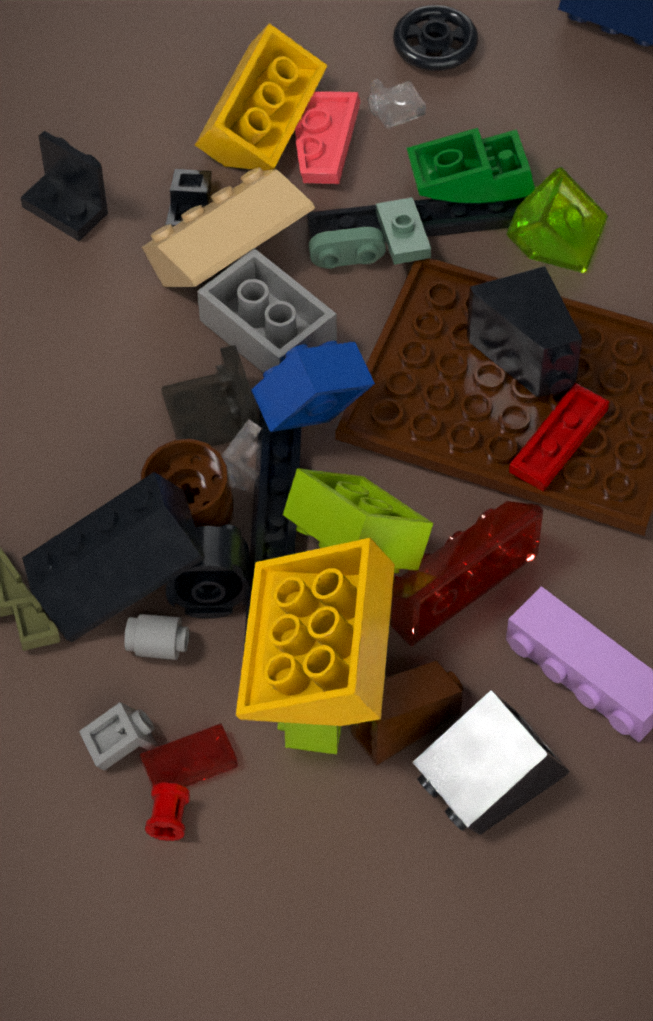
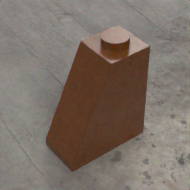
M437 660L385 678L381 719L351 724V734L377 766L461 712L462 694L464 692L463 686L458 677L452 671L446 672Z

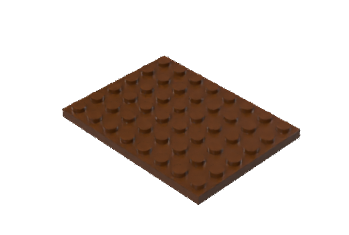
M432 258L414 261L366 364L375 384L345 409L335 430V440L645 536L653 514V323L561 296L582 337L576 383L610 402L608 411L543 492L509 473V466L568 391L558 395L550 394L538 398L468 341L466 334L470 287L500 278Z

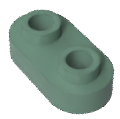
M375 227L322 232L312 237L308 244L312 263L326 269L345 265L371 264L380 259L386 252L384 235L381 230Z

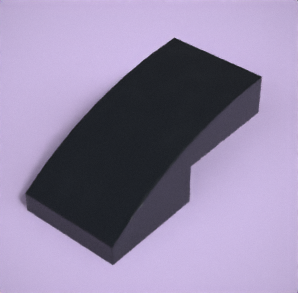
M174 169L170 187V206L165 226L171 224L174 227L183 221L181 215L184 212L198 205H201L203 208L209 204L212 171Z

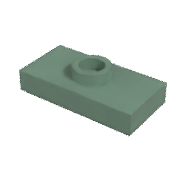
M413 197L377 203L376 215L393 264L431 258V246Z

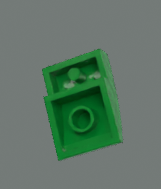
M477 127L407 148L420 196L459 203H486L518 199L536 194L531 169L517 129L482 139Z

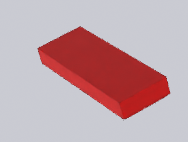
M575 383L510 463L509 473L544 492L608 411L610 401Z

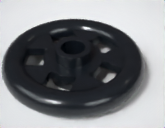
M427 5L409 11L397 22L393 32V43L400 57L412 66L428 71H444L460 66L474 54L478 44V33L472 20L461 11L443 5ZM428 20L422 28L416 25L419 22ZM446 22L455 24L457 28L451 31ZM417 37L419 45L410 46L407 39ZM453 40L463 42L458 50L451 48ZM426 52L442 53V56H428Z

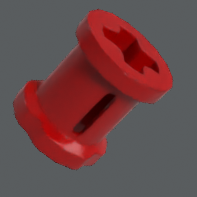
M162 782L152 786L151 795L154 803L151 818L146 820L145 832L153 838L164 841H175L183 838L185 826L182 823L184 806L190 800V791L186 787L175 783Z

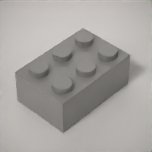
M255 248L197 291L200 321L263 373L286 359V352L296 346L306 344L310 348L318 347L328 341H337V314Z

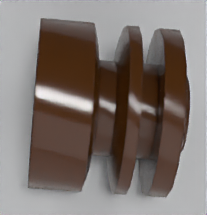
M180 439L158 447L146 459L141 471V480L155 472L183 489L187 502H194L188 505L195 527L230 525L234 516V500L229 484L227 466L216 449L202 441Z

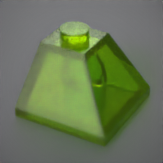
M559 167L517 207L506 235L529 259L583 273L588 270L608 215L562 167Z

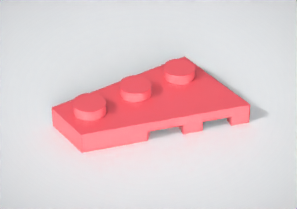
M314 91L295 128L298 160L303 183H340L361 103L358 92Z

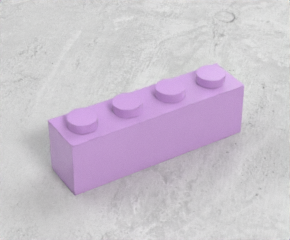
M541 586L508 619L506 641L516 654L524 658L528 657L539 665L543 673L555 683L561 682L574 692L581 704L589 709H596L608 718L616 731L623 735H630L637 742H640L653 728V670Z

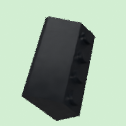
M153 472L31 551L22 559L32 594L66 640L73 642L205 559V555L184 490Z

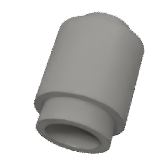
M139 614L138 618L129 617L125 629V650L135 652V655L138 657L177 660L180 652L187 651L189 627L182 626L181 617Z

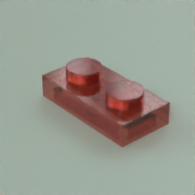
M221 723L139 754L141 764L151 787L162 782L175 783L187 787L238 767L237 757Z

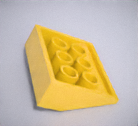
M371 538L255 562L236 716L240 720L345 726L381 719L395 564Z

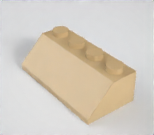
M261 167L255 168L241 177L243 183L232 189L231 186H228L214 193L211 196L213 202L202 208L201 205H198L184 212L181 215L182 222L174 227L171 224L166 225L151 234L153 240L142 246V249L163 287H196L314 210L315 207L312 201L278 170L262 171Z

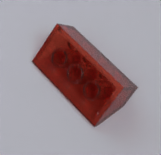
M506 501L495 510L490 508L483 512L476 523L464 532L457 531L452 534L445 545L436 552L424 554L418 570H409L401 577L394 576L389 624L412 647L538 556L544 510L539 505Z

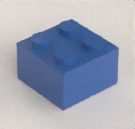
M332 340L318 347L308 348L306 344H302L290 349L285 354L286 359L279 365L266 370L263 373V379L251 391L270 432L329 423L375 383L356 342L338 344L336 340Z

